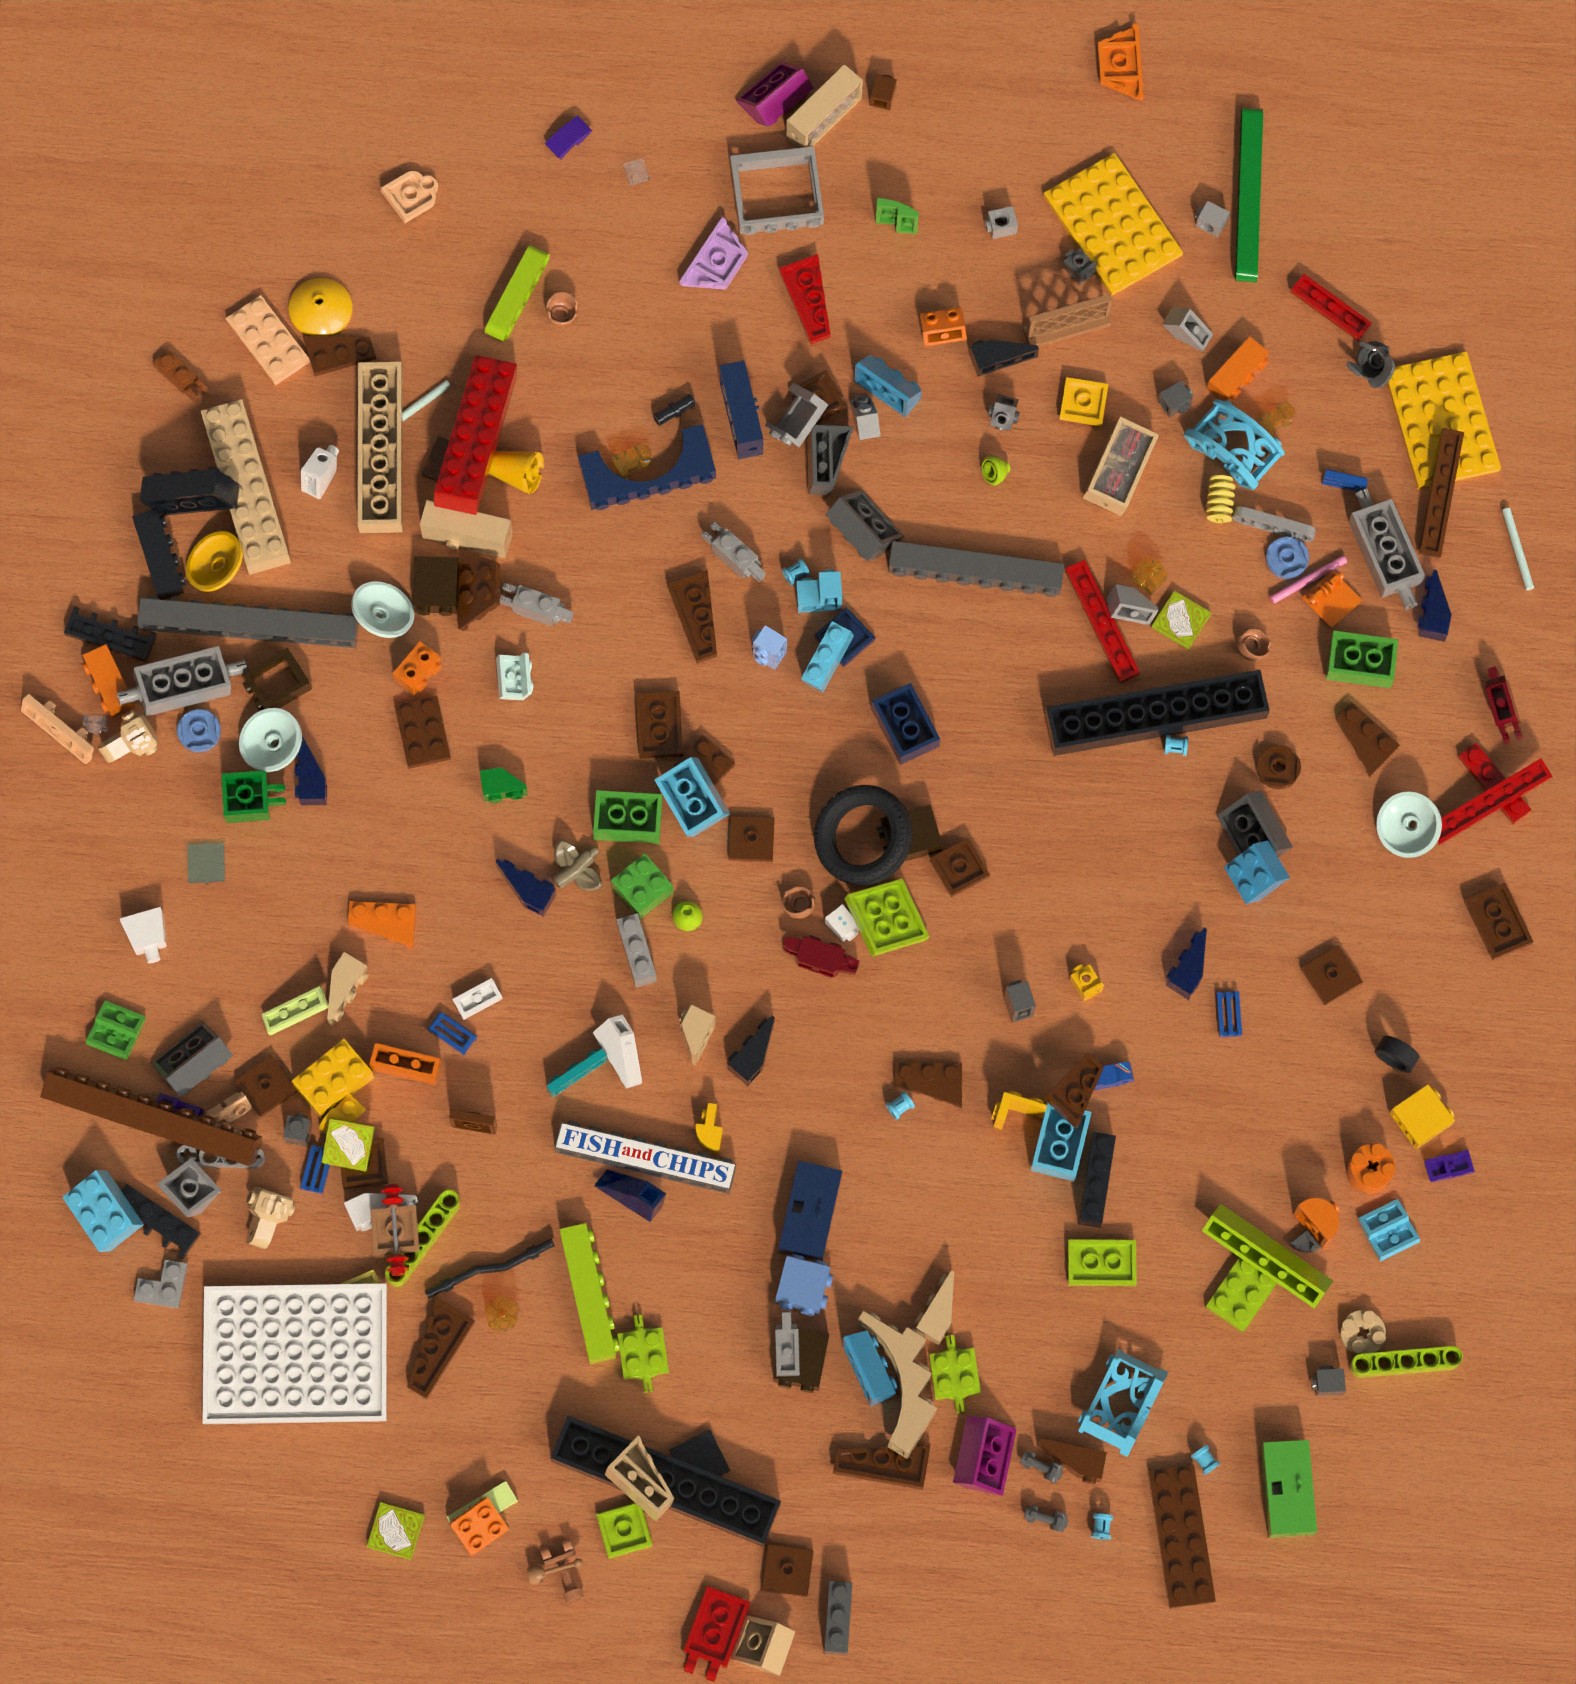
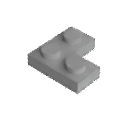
M165 1260L161 1282L138 1278L134 1301L179 1309L188 1264Z

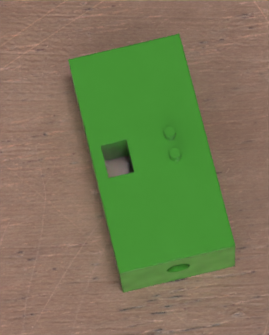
M1309 1440L1263 1442L1260 1449L1268 1538L1315 1535L1317 1533Z

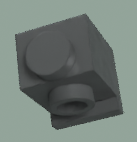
M1072 249L1064 256L1063 268L1078 285H1081L1095 274L1097 264L1092 262L1081 249H1078L1076 252Z

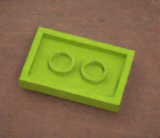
M1068 1239V1286L1137 1285L1136 1240Z
M1239 1257L1205 1308L1243 1333L1277 1283Z

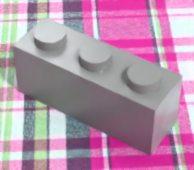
M638 913L616 919L635 988L657 982L656 972Z

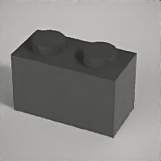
M1017 980L1009 983V986L1006 987L1004 1000L1011 1022L1033 1017L1036 1005L1028 981L1022 982Z

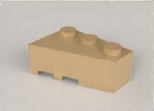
M638 1435L607 1467L605 1475L654 1521H657L672 1505L674 1497L663 1477L657 1471L650 1454L647 1453Z

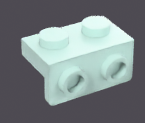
M523 653L520 656L498 655L496 657L499 699H526L533 691V681L530 676L532 663L529 660V653Z

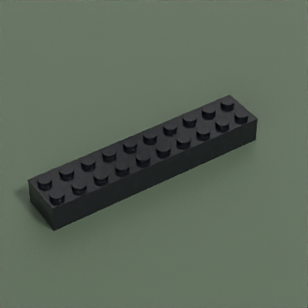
M1261 670L1050 706L1046 707L1045 720L1053 756L1165 737L1166 734L1176 735L1267 719L1270 709Z
M567 1416L550 1459L552 1463L621 1490L605 1473L607 1467L632 1441ZM645 1447L657 1471L663 1477L674 1497L672 1505L668 1508L669 1510L761 1547L765 1546L781 1506L780 1500Z

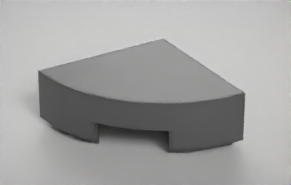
M1308 1229L1289 1243L1292 1248L1303 1253H1311L1321 1248Z

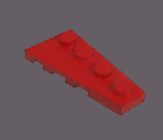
M818 254L779 268L780 276L810 344L830 338L831 333Z

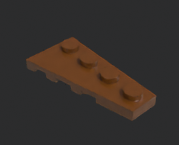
M708 570L667 583L668 591L696 663L698 664L717 657Z

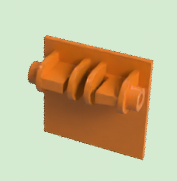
M1333 570L1301 597L1330 628L1334 627L1363 601L1342 580L1344 575L1339 571L1335 573Z
M488 1497L480 1498V1501L474 1504L473 1507L469 1506L468 1511L463 1510V1514H460L455 1519L452 1518V1522L449 1523L471 1557L509 1530Z

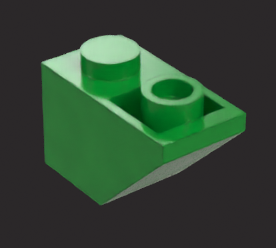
M502 767L480 770L484 802L498 803L502 799L507 798L519 800L528 795L526 784Z

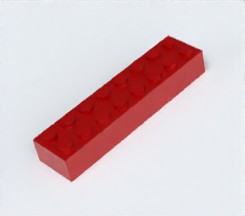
M475 355L434 490L435 507L477 515L516 383V363Z

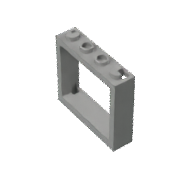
M814 146L730 156L740 234L753 235L762 231L773 233L780 229L796 230L799 227L808 226L809 228H815L824 225V213ZM809 164L815 213L745 221L739 171Z

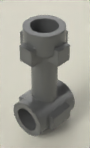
M1025 1451L1020 1461L1024 1468L1029 1469L1031 1466L1044 1472L1043 1478L1055 1484L1057 1480H1060L1063 1474V1466L1053 1461L1048 1465L1034 1458L1035 1453Z
M1027 1506L1024 1519L1028 1520L1029 1523H1034L1035 1520L1051 1524L1050 1529L1062 1533L1064 1528L1066 1529L1068 1523L1067 1514L1054 1511V1515L1037 1511V1506Z

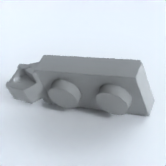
M782 1312V1325H776L775 1330L777 1376H799L797 1324H791V1312Z

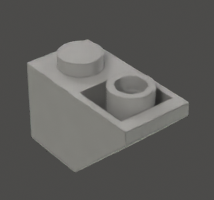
M858 396L854 400H849L859 439L864 440L881 436L878 413L871 397Z

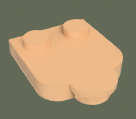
M409 171L383 186L381 193L403 222L407 223L434 206L438 182L432 176L423 177L419 172Z

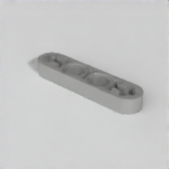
M1242 506L1235 507L1232 517L1237 523L1283 536H1290L1305 542H1312L1316 533V529L1310 525Z
M186 1145L179 1147L176 1155L180 1164L183 1165L187 1162L181 1156L186 1153V1150H189L192 1155H198V1149ZM260 1148L258 1156L261 1158L257 1159L256 1163L250 1166L238 1162L229 1163L226 1161V1158L216 1156L212 1162H206L203 1159L205 1152L201 1150L199 1152L200 1162H196V1157H189L199 1167L257 1169L265 1162V1155Z

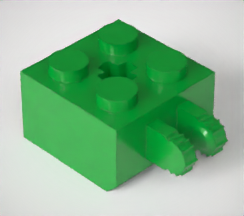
M266 771L221 774L223 816L226 823L270 820V806L286 804L284 797L269 798V793L284 792L285 785H268ZM244 795H249L248 799H243Z

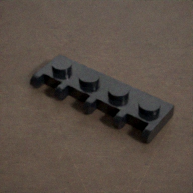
M75 606L64 631L66 636L99 647L106 644L111 651L147 662L157 633L152 632L150 637L147 638L137 635L139 629L137 626H133L131 632L116 628L118 620L113 619L111 625L96 621L97 613L93 612L89 619L78 615L79 607Z
M126 1184L121 1191L141 1221L147 1225L143 1234L148 1236L152 1230L156 1231L166 1238L162 1247L166 1249L172 1242L183 1249L178 1256L183 1260L200 1237V1232Z

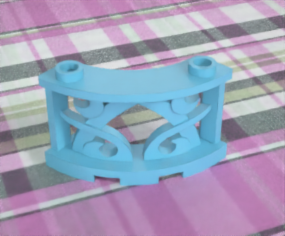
M1215 399L1213 402L1214 406L1193 429L1188 428L1183 435L1193 450L1199 451L1213 460L1217 457L1225 463L1223 468L1235 479L1240 487L1254 490L1259 485L1258 481L1280 456L1282 457L1285 454L1281 448L1282 444L1250 416L1234 407L1231 402ZM1221 414L1223 417H1226L1227 419L1223 420L1219 417V415ZM1217 418L1218 426L1213 423ZM1231 430L1245 431L1248 440V451L1242 448H1236L1231 451L1226 450L1227 438L1224 432ZM1218 436L1222 441L1220 443L1214 441V439H1218ZM1262 446L1270 453L1263 462L1255 456L1262 457L1265 455V452L1261 450ZM1236 455H1242L1241 462L1236 458ZM1253 464H1256L1258 468L1251 474Z
M1118 1349L1116 1355H1110L1105 1365L1109 1369L1088 1412L1083 1410L1078 1420V1423L1081 1424L1078 1432L1083 1433L1085 1431L1121 1449L1119 1453L1128 1457L1150 1412V1409L1147 1407H1152L1168 1372L1161 1368L1158 1370ZM1120 1362L1135 1368L1133 1378L1128 1379L1129 1372L1126 1368L1123 1375H1118L1117 1367ZM1141 1371L1155 1379L1138 1378V1373ZM1110 1377H1111L1112 1380L1115 1382V1384H1113V1385H1111V1386H1109V1387H1107V1388L1105 1389V1387H1106V1385H1107V1383H1108V1381H1109V1379H1110ZM1135 1387H1139L1137 1394L1139 1392L1144 1394L1143 1399L1139 1400L1135 1397ZM1130 1388L1131 1403L1140 1410L1139 1413L1125 1412L1114 1418L1109 1406L1108 1397L1118 1391ZM1100 1400L1102 1410H1095ZM1094 1417H1099L1101 1422L1097 1424L1091 1420ZM1124 1418H1128L1131 1421V1424L1129 1426H1126L1123 1421L1120 1426L1118 1422H1120ZM1106 1422L1109 1423L1108 1428L1101 1426L1104 1425Z

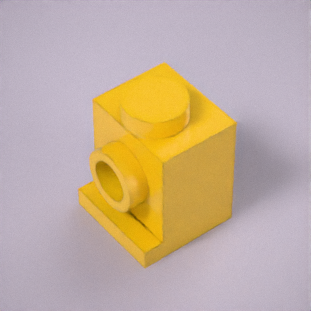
M1081 964L1072 970L1073 974L1069 980L1083 1002L1103 990L1104 985L1100 982L1090 964L1086 967ZM1088 976L1090 981L1084 982L1082 977Z

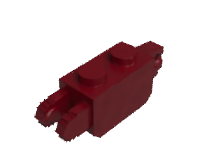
M1496 666L1487 668L1490 680L1486 681L1485 690L1494 721L1500 729L1504 743H1510V737L1506 730L1510 726L1514 727L1517 739H1523L1519 725L1521 721L1509 681L1505 675L1500 677Z
M809 935V937L803 936L802 940L792 937H786L783 940V951L795 956L796 963L800 968L834 978L838 976L839 972L855 975L859 967L860 961L845 954V949H842V946L837 943L830 942V944L821 942L820 938Z

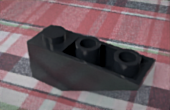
M771 1016L768 1020L765 1018L758 1025L757 1033L754 1036L750 1034L742 1044L744 1047L739 1052H733L727 1060L729 1062L728 1070L747 1086L763 1071L775 1023L774 1016Z

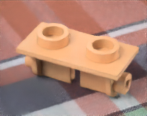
M242 1091L240 1093L235 1092V1094L224 1100L225 1108L219 1103L209 1111H206V1115L213 1117L214 1121L220 1123H231L251 1110L252 1106Z

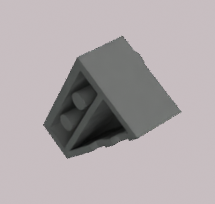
M814 425L807 435L808 494L830 495L854 427Z

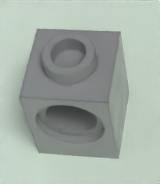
M1207 201L1204 207H1199L1195 218H1197L1196 227L1219 237L1228 221L1230 212Z
M1013 206L988 211L987 220L984 222L986 231L991 233L992 239L1017 234L1018 223ZM1003 221L1005 225H997L995 222Z

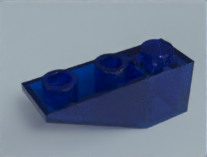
M1434 569L1431 576H1427L1424 588L1428 589L1427 596L1422 598L1421 609H1424L1423 616H1419L1417 628L1420 629L1419 637L1445 642L1452 614L1438 572Z
M302 736L301 747L296 755L299 756V764H295V777H299V785H295V798H299L301 805H327L326 778Z
M497 859V869L522 905L544 917L556 896V889L553 888L554 885L543 879L540 881L534 878L535 875L525 869L523 871L516 869L515 865L504 859L501 861Z
M1205 927L1201 932H1195L1190 940L1192 946L1189 950H1183L1178 958L1181 961L1177 968L1173 966L1166 976L1169 979L1166 986L1187 1000L1191 998L1203 978L1207 928Z
M608 1169L594 1185L649 1222L652 1221L663 1207L666 1196L664 1191L648 1181Z

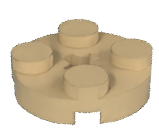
M1355 1311L1349 1314L1341 1325L1340 1340L1345 1349L1354 1354L1376 1353L1385 1342V1325L1373 1311ZM1359 1328L1368 1330L1367 1339L1357 1336V1333L1360 1331Z

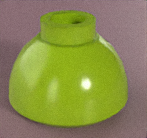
M987 456L982 462V475L986 482L992 486L1003 482L1007 473L1010 472V464L997 456Z
M683 901L674 908L672 919L675 926L680 930L692 931L701 925L703 912L695 902Z

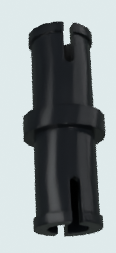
M687 394L676 402H670L668 407L653 414V419L658 426H661L674 417H680L681 413L689 408L696 406L695 400L691 394Z

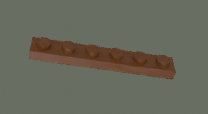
M1442 428L1418 554L1440 558L1442 555L1464 432L1448 428Z

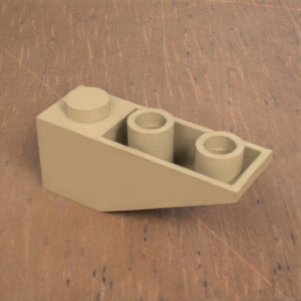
M345 952L332 969L327 1015L328 1023L331 1026L335 1021L339 1022L344 1014L343 1008L347 1003L350 1004L357 994L355 990L359 984L363 985L369 976L367 965Z
M952 1270L948 1276L946 1274L942 1276L938 1283V1286L941 1288L937 1294H931L926 1303L929 1306L925 1314L921 1312L914 1323L917 1325L916 1329L923 1333L925 1338L938 1346L951 1326L954 1272Z

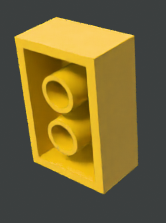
M343 1039L294 1078L292 1084L321 1120H323L332 1108H335L348 1094L353 1096L374 1079V1075L347 1041Z

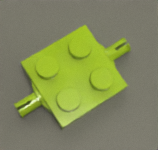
M637 1315L633 1316L635 1329L630 1332L617 1334L624 1380L641 1379L643 1381L644 1393H648L647 1383L649 1392L654 1391L651 1378L669 1373L663 1327L644 1328L643 1315H639L640 1324H638Z
M950 1335L952 1344H950L949 1336H945L947 1350L941 1353L929 1354L936 1400H954L956 1413H960L959 1404L961 1412L964 1413L966 1411L963 1399L970 1395L981 1394L975 1348H956L955 1335Z

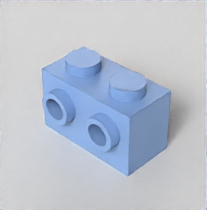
M765 625L762 630H757L752 638V641H754L752 645L753 657H755V661L760 665H768L775 670L787 653V638Z

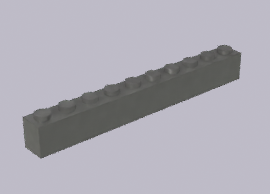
M149 596L147 599L141 598L137 622L140 630L346 648L357 647L359 622L350 613L333 615V613L328 611L311 613V611L300 609L297 612L282 607L273 610L265 606L250 608L243 604L227 606L221 602L203 604L202 601L198 600L182 602L176 598L160 600L158 597Z

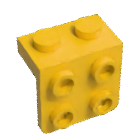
M1014 1091L1004 1092L1001 1103L996 1102L991 1119L995 1120V1128L1002 1129L1008 1109L1043 1118L1047 1105L1037 1098H1030V1100L1022 1098L1020 1093Z

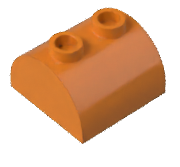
M1310 1198L1299 1204L1293 1215L1306 1230L1308 1229L1320 1244L1321 1249L1328 1245L1338 1229V1213L1340 1209L1334 1201L1328 1202L1321 1198Z

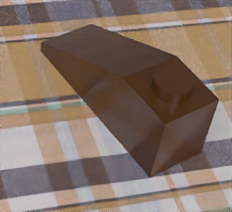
M1039 1438L1037 1446L1077 1478H1082V1482L1095 1485L1096 1482H1101L1107 1452Z

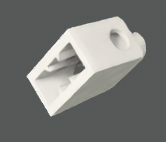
M328 445L325 450L316 448L301 469V491L317 499L322 498L337 470L336 456L339 450L335 446Z
M161 907L120 918V922L136 955L145 953L147 963L158 962L160 960L158 949L167 947L164 913Z

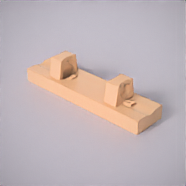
M30 694L23 698L21 712L84 764L92 760L94 747L86 741L88 732L83 727L76 732L54 715L56 705L51 701L42 705Z

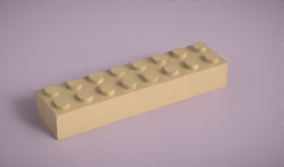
M401 362L358 363V528L360 533L403 532V369Z
M243 400L202 410V418L217 468L240 484L237 509H230L238 539L243 548V556L249 575L291 563Z

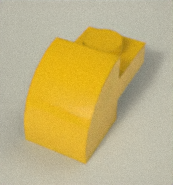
M348 1094L335 1108H332L319 1125V1130L327 1136L330 1118L355 1122L366 1109L353 1096Z
M708 1103L707 1110L703 1109L701 1122L705 1123V1125L696 1124V1137L699 1144L705 1150L719 1154L723 1127L715 1126L717 1104Z

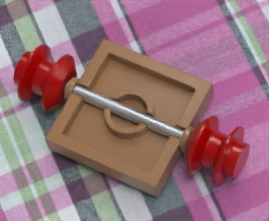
M398 1184L385 1185V1189L381 1190V1193L386 1195V1198L381 1200V1202L389 1206V1208L370 1210L374 1255L392 1254L386 1259V1262L391 1263V1267L387 1269V1272H391L392 1276L405 1275V1271L409 1270V1267L404 1266V1262L409 1258L402 1253L420 1251L416 1205L398 1207L404 1201V1198L399 1197V1193L403 1191V1188H399Z

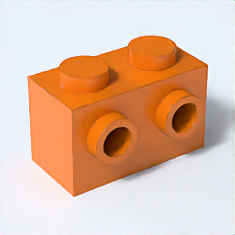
M962 307L920 313L925 346L967 340Z
M419 641L392 673L393 679L412 695H415L426 687L427 680L431 675L434 676L439 672L442 666L440 665L441 657Z

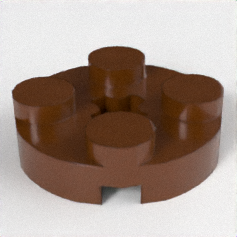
M1274 745L1262 752L1258 758L1256 770L1263 785L1273 789H1285L1294 784L1301 771V762L1299 757L1292 752V749L1283 745ZM1280 762L1281 766L1285 767V770L1277 772L1276 769H1273V766Z

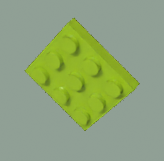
M903 879L854 892L844 898L871 957L926 941L930 937Z

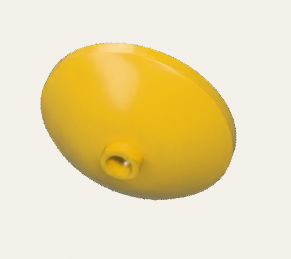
M314 278L302 283L295 289L290 297L288 310L291 322L302 334L306 336H334L341 332L349 323L353 307L348 291L340 283L328 278ZM322 300L323 303L318 305L316 301Z
M226 531L214 532L201 539L191 551L186 564V575L190 584L200 591L209 592L229 583L237 574L242 562L243 548L241 542L236 536Z

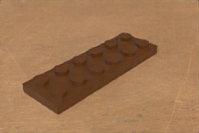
M1194 1465L1149 1470L1148 1474L1169 1609L1215 1603L1216 1599Z

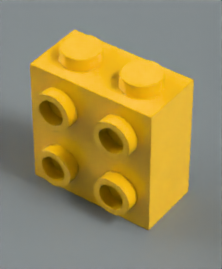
M1429 1084L1395 1106L1389 1113L1415 1150L1452 1126L1455 1121L1452 1110L1448 1106L1445 1107L1440 1101V1094L1435 1088H1431Z

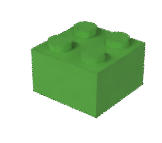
M645 853L611 880L612 889L634 914L638 913L639 919L643 918L674 893L673 885Z

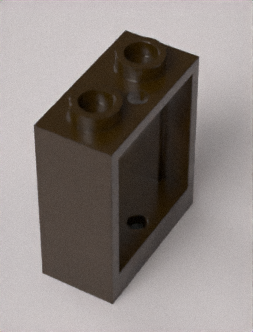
M288 647L243 674L245 682L242 684L248 694L253 693L256 699L253 701L259 711L268 708L280 709L312 689L310 681ZM284 661L298 684L267 702L253 679Z

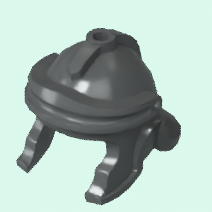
M1361 341L1359 345L1362 347L1357 354V364L1348 361L1346 366L1357 376H1362L1369 380L1368 383L1373 388H1381L1389 382L1395 370V363L1389 353L1390 348L1377 341H1369L1367 343Z

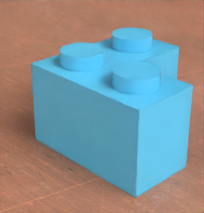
M827 569L819 572L818 580L803 578L801 581H797L798 613L841 610V571L836 572L833 569Z

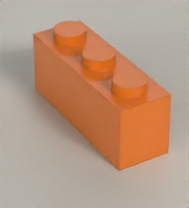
M1249 336L1209 380L1207 390L1222 401L1236 400L1241 393L1240 389L1244 385L1248 386L1254 380V374L1258 370L1262 371L1267 366L1269 351Z
M106 644L82 655L85 660L82 663L86 675H92L94 681L90 683L95 694H101L103 700L99 702L105 713L109 711L113 718L136 707L134 701L122 705L119 704L116 692L127 690L128 688Z
M375 1043L369 1065L371 1071L436 1086L442 1063L441 1059Z

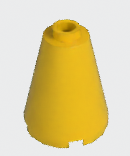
M495 451L489 474L526 494L534 493L542 478V475L539 474V468H544V458L542 453L536 451Z

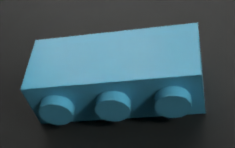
M831 622L801 680L808 686L823 693L854 637L853 633Z

